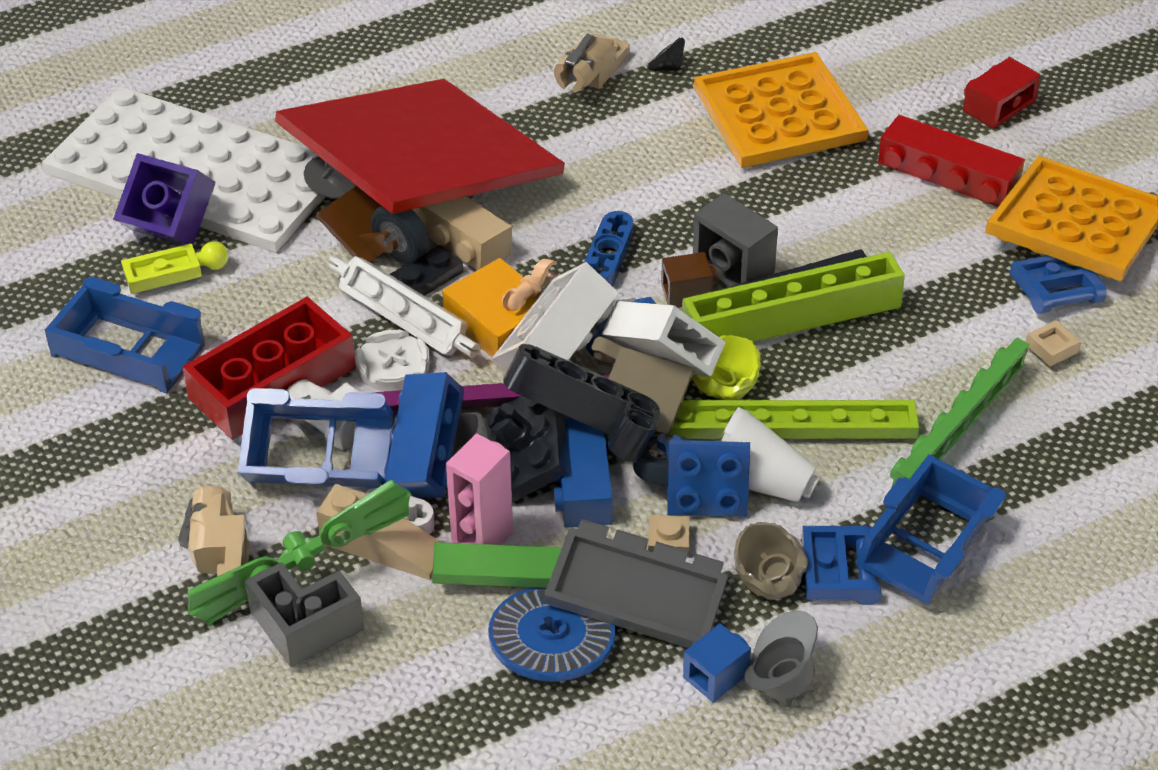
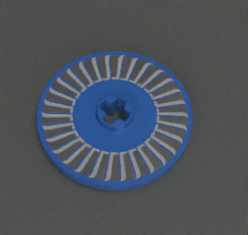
M534 587L515 593L504 600L493 612L488 628L489 644L492 652L506 668L530 679L565 681L584 676L602 665L611 654L614 646L615 626L613 624L544 604V595L547 588Z

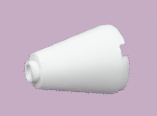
M738 407L725 428V434L721 441L750 442L749 490L799 502L802 496L809 499L820 478L813 474L816 466L749 411Z

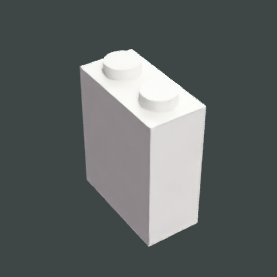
M616 301L601 334L621 347L693 367L694 375L711 376L726 343L674 305Z

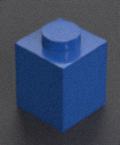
M718 624L684 651L683 678L714 703L745 678L746 668L750 662L751 647L748 646L742 636L732 633L722 624Z

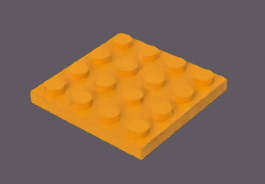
M817 52L694 77L696 93L741 168L868 140V128Z
M1038 155L987 221L985 233L995 236L1001 241L1012 242L1031 249L1037 254H1045L1062 260L1068 265L1079 266L1099 273L1104 278L1122 281L1158 226V196Z

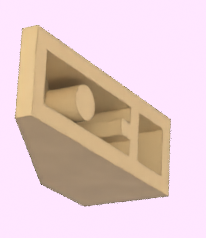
M335 484L316 512L319 535L322 526L327 520L368 494ZM404 518L374 533L352 540L345 546L332 548L430 580L433 576L434 542L440 541ZM344 531L339 532L336 536L341 535Z

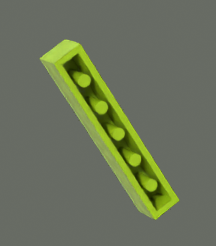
M886 252L683 298L682 311L718 337L733 335L755 342L901 308L905 274L892 253Z

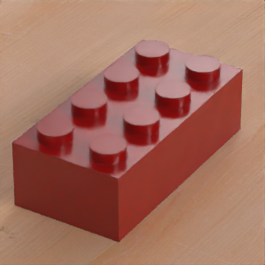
M306 296L182 366L188 399L231 440H234L243 434L247 393L251 389H283L287 391L291 385L302 379H307L317 386L324 387L356 368L353 335Z

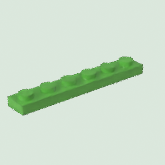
M1016 337L1007 348H999L991 361L990 367L987 370L982 368L976 374L971 388L968 391H960L948 414L945 412L940 413L929 435L925 436L922 434L914 443L910 456L907 459L901 457L896 462L890 473V478L893 479L892 486L899 478L910 479L928 454L939 460L947 454L1019 373L1030 344Z

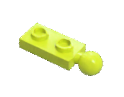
M212 241L206 243L201 251L195 253L191 243L121 260L130 293L133 294L202 277L200 266H205L211 270L221 269L228 262L229 253L222 243Z

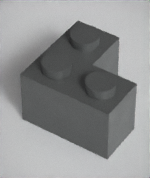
M282 562L245 580L251 614L290 667L364 630L361 597L340 570L303 589Z

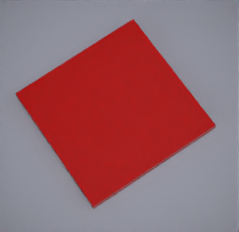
M446 79L278 110L275 116V122L392 214L561 175L564 172L565 162Z

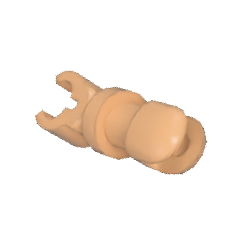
M550 259L540 260L535 265L532 274L526 275L520 280V286L516 289L511 288L505 293L502 298L503 307L507 310L517 311L525 305V300L529 296L535 297L541 292V287L549 285L554 278L561 275L549 271L550 267L556 265L557 261Z

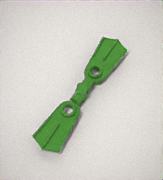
M390 480L327 520L321 528L320 535L316 538H305L304 534L300 531L287 534L283 539V546L286 550L283 551L281 557L277 559L271 557L257 558L189 589L188 613L211 625L248 601L245 585L246 579L281 562L288 570L295 566L301 571L311 569L315 565V558L313 556L326 549L325 544L331 547H342L352 540L374 533L408 517L411 493L409 490L399 486L394 480ZM344 531L341 535L336 536L339 532Z

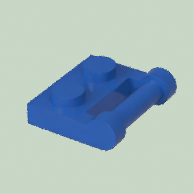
M1051 256L1012 262L1009 274L1031 299L1033 310L1037 314L1048 313L1054 307L1085 301L1094 304L1103 302L1106 299L1107 292L1104 283L1093 271L1082 267L1068 265L1064 261ZM1078 285H1081V286H1082V287H1080V288H1075V289H1070V290H1065V291H1059V292H1054V293H1049V292H1048V291L1057 290V289H1062V288H1070V287L1078 286Z
M802 526V548L808 558L807 571L804 572L807 600H858L864 605H873L881 600V586L876 581L875 575L858 567L859 580H849L845 546H852L856 549L858 558L864 538L871 530L870 527Z

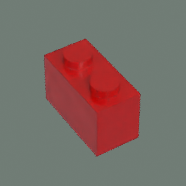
M1008 57L999 64L993 65L976 79L968 82L964 89L963 111L995 129L1036 101L1041 74Z

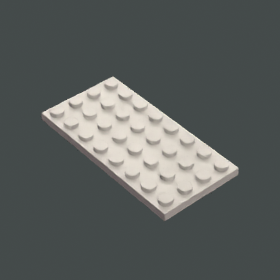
M121 86L42 161L44 173L118 199L121 198L137 153L199 170L216 182L200 227L274 253L280 250L325 198L311 190L304 180L303 172L306 164L312 158L318 157L308 147Z

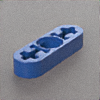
M623 211L609 212L602 218L584 261L597 273L599 272V267L604 268L600 275L612 287L633 238L634 220L630 214ZM618 228L617 235L612 234V231ZM604 248H613L617 250V252L612 254H605L600 252V250Z

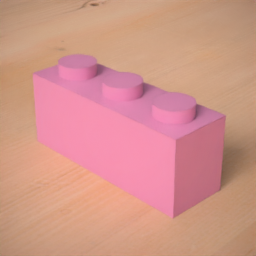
M476 433L446 463L452 543L502 545L513 534L510 451L505 449L500 443L490 441Z

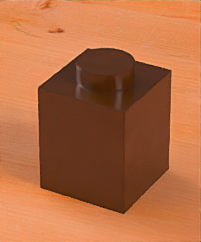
M705 252L662 258L661 286L667 304L680 308L682 307L683 298L710 293L714 287L718 286L715 266H709Z

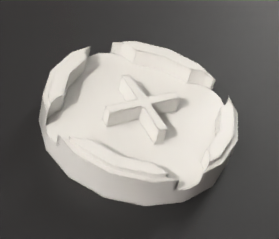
M385 330L372 334L365 339V344L361 348L358 347L355 352L356 372L361 381L371 388L382 391L402 390L405 375L424 374L430 369L429 348L424 340L418 336L417 339L411 337L409 332L403 330Z

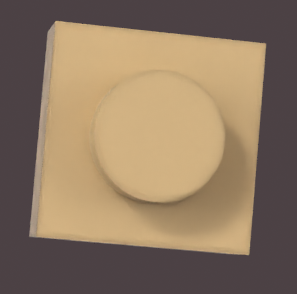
M1057 320L1028 333L1026 342L1030 344L1029 348L1050 367L1079 353L1081 341Z
M649 515L648 551H653L657 541L687 550L688 558L689 516Z

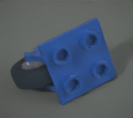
M662 434L652 437L640 461L633 462V469L638 477L664 487L668 497L667 515L747 517L750 442L693 441L678 435L665 437Z

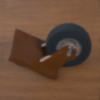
M354 186L316 215V218L353 257L363 258L370 263L384 253L399 263H413L422 257L429 248V236L426 227L413 210L392 214L357 186Z

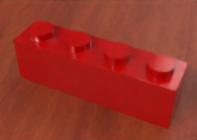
M900 114L882 134L878 156L879 164L997 207L1000 206L1022 177L1025 162L1024 158Z

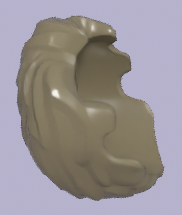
M768 522L750 524L745 526L744 530L739 533L735 542V566L739 577L750 591L767 599L774 600L791 595L800 586L801 577L807 571L808 558L799 540L781 525Z

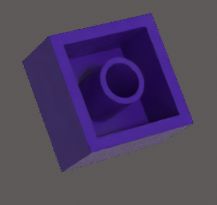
M137 153L113 220L132 231L180 245L192 243L193 246L216 182L199 170Z

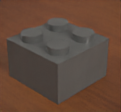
M725 193L694 213L693 253L705 252L709 266H715L718 285L727 289L730 286L775 274L778 227Z

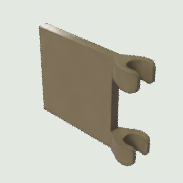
M597 337L592 345L594 359L603 363H614L608 379L654 400L660 409L658 427L654 434H664L665 437H669L693 376L694 368L621 347L609 339Z

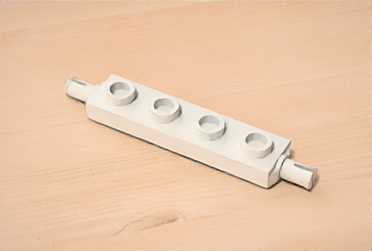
M333 255L328 259L333 263L327 262V268L341 275L339 289L415 337H420L425 343L444 355L453 356L454 352L459 349L470 358L477 356L478 353L474 350L480 351V344L465 336L469 324L363 258L355 256L348 263L337 255Z

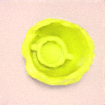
M723 335L719 338L726 343L711 376L693 374L692 380L697 388L704 392L706 396L724 400H736L744 397L757 382L761 367L760 354L752 340L739 336Z

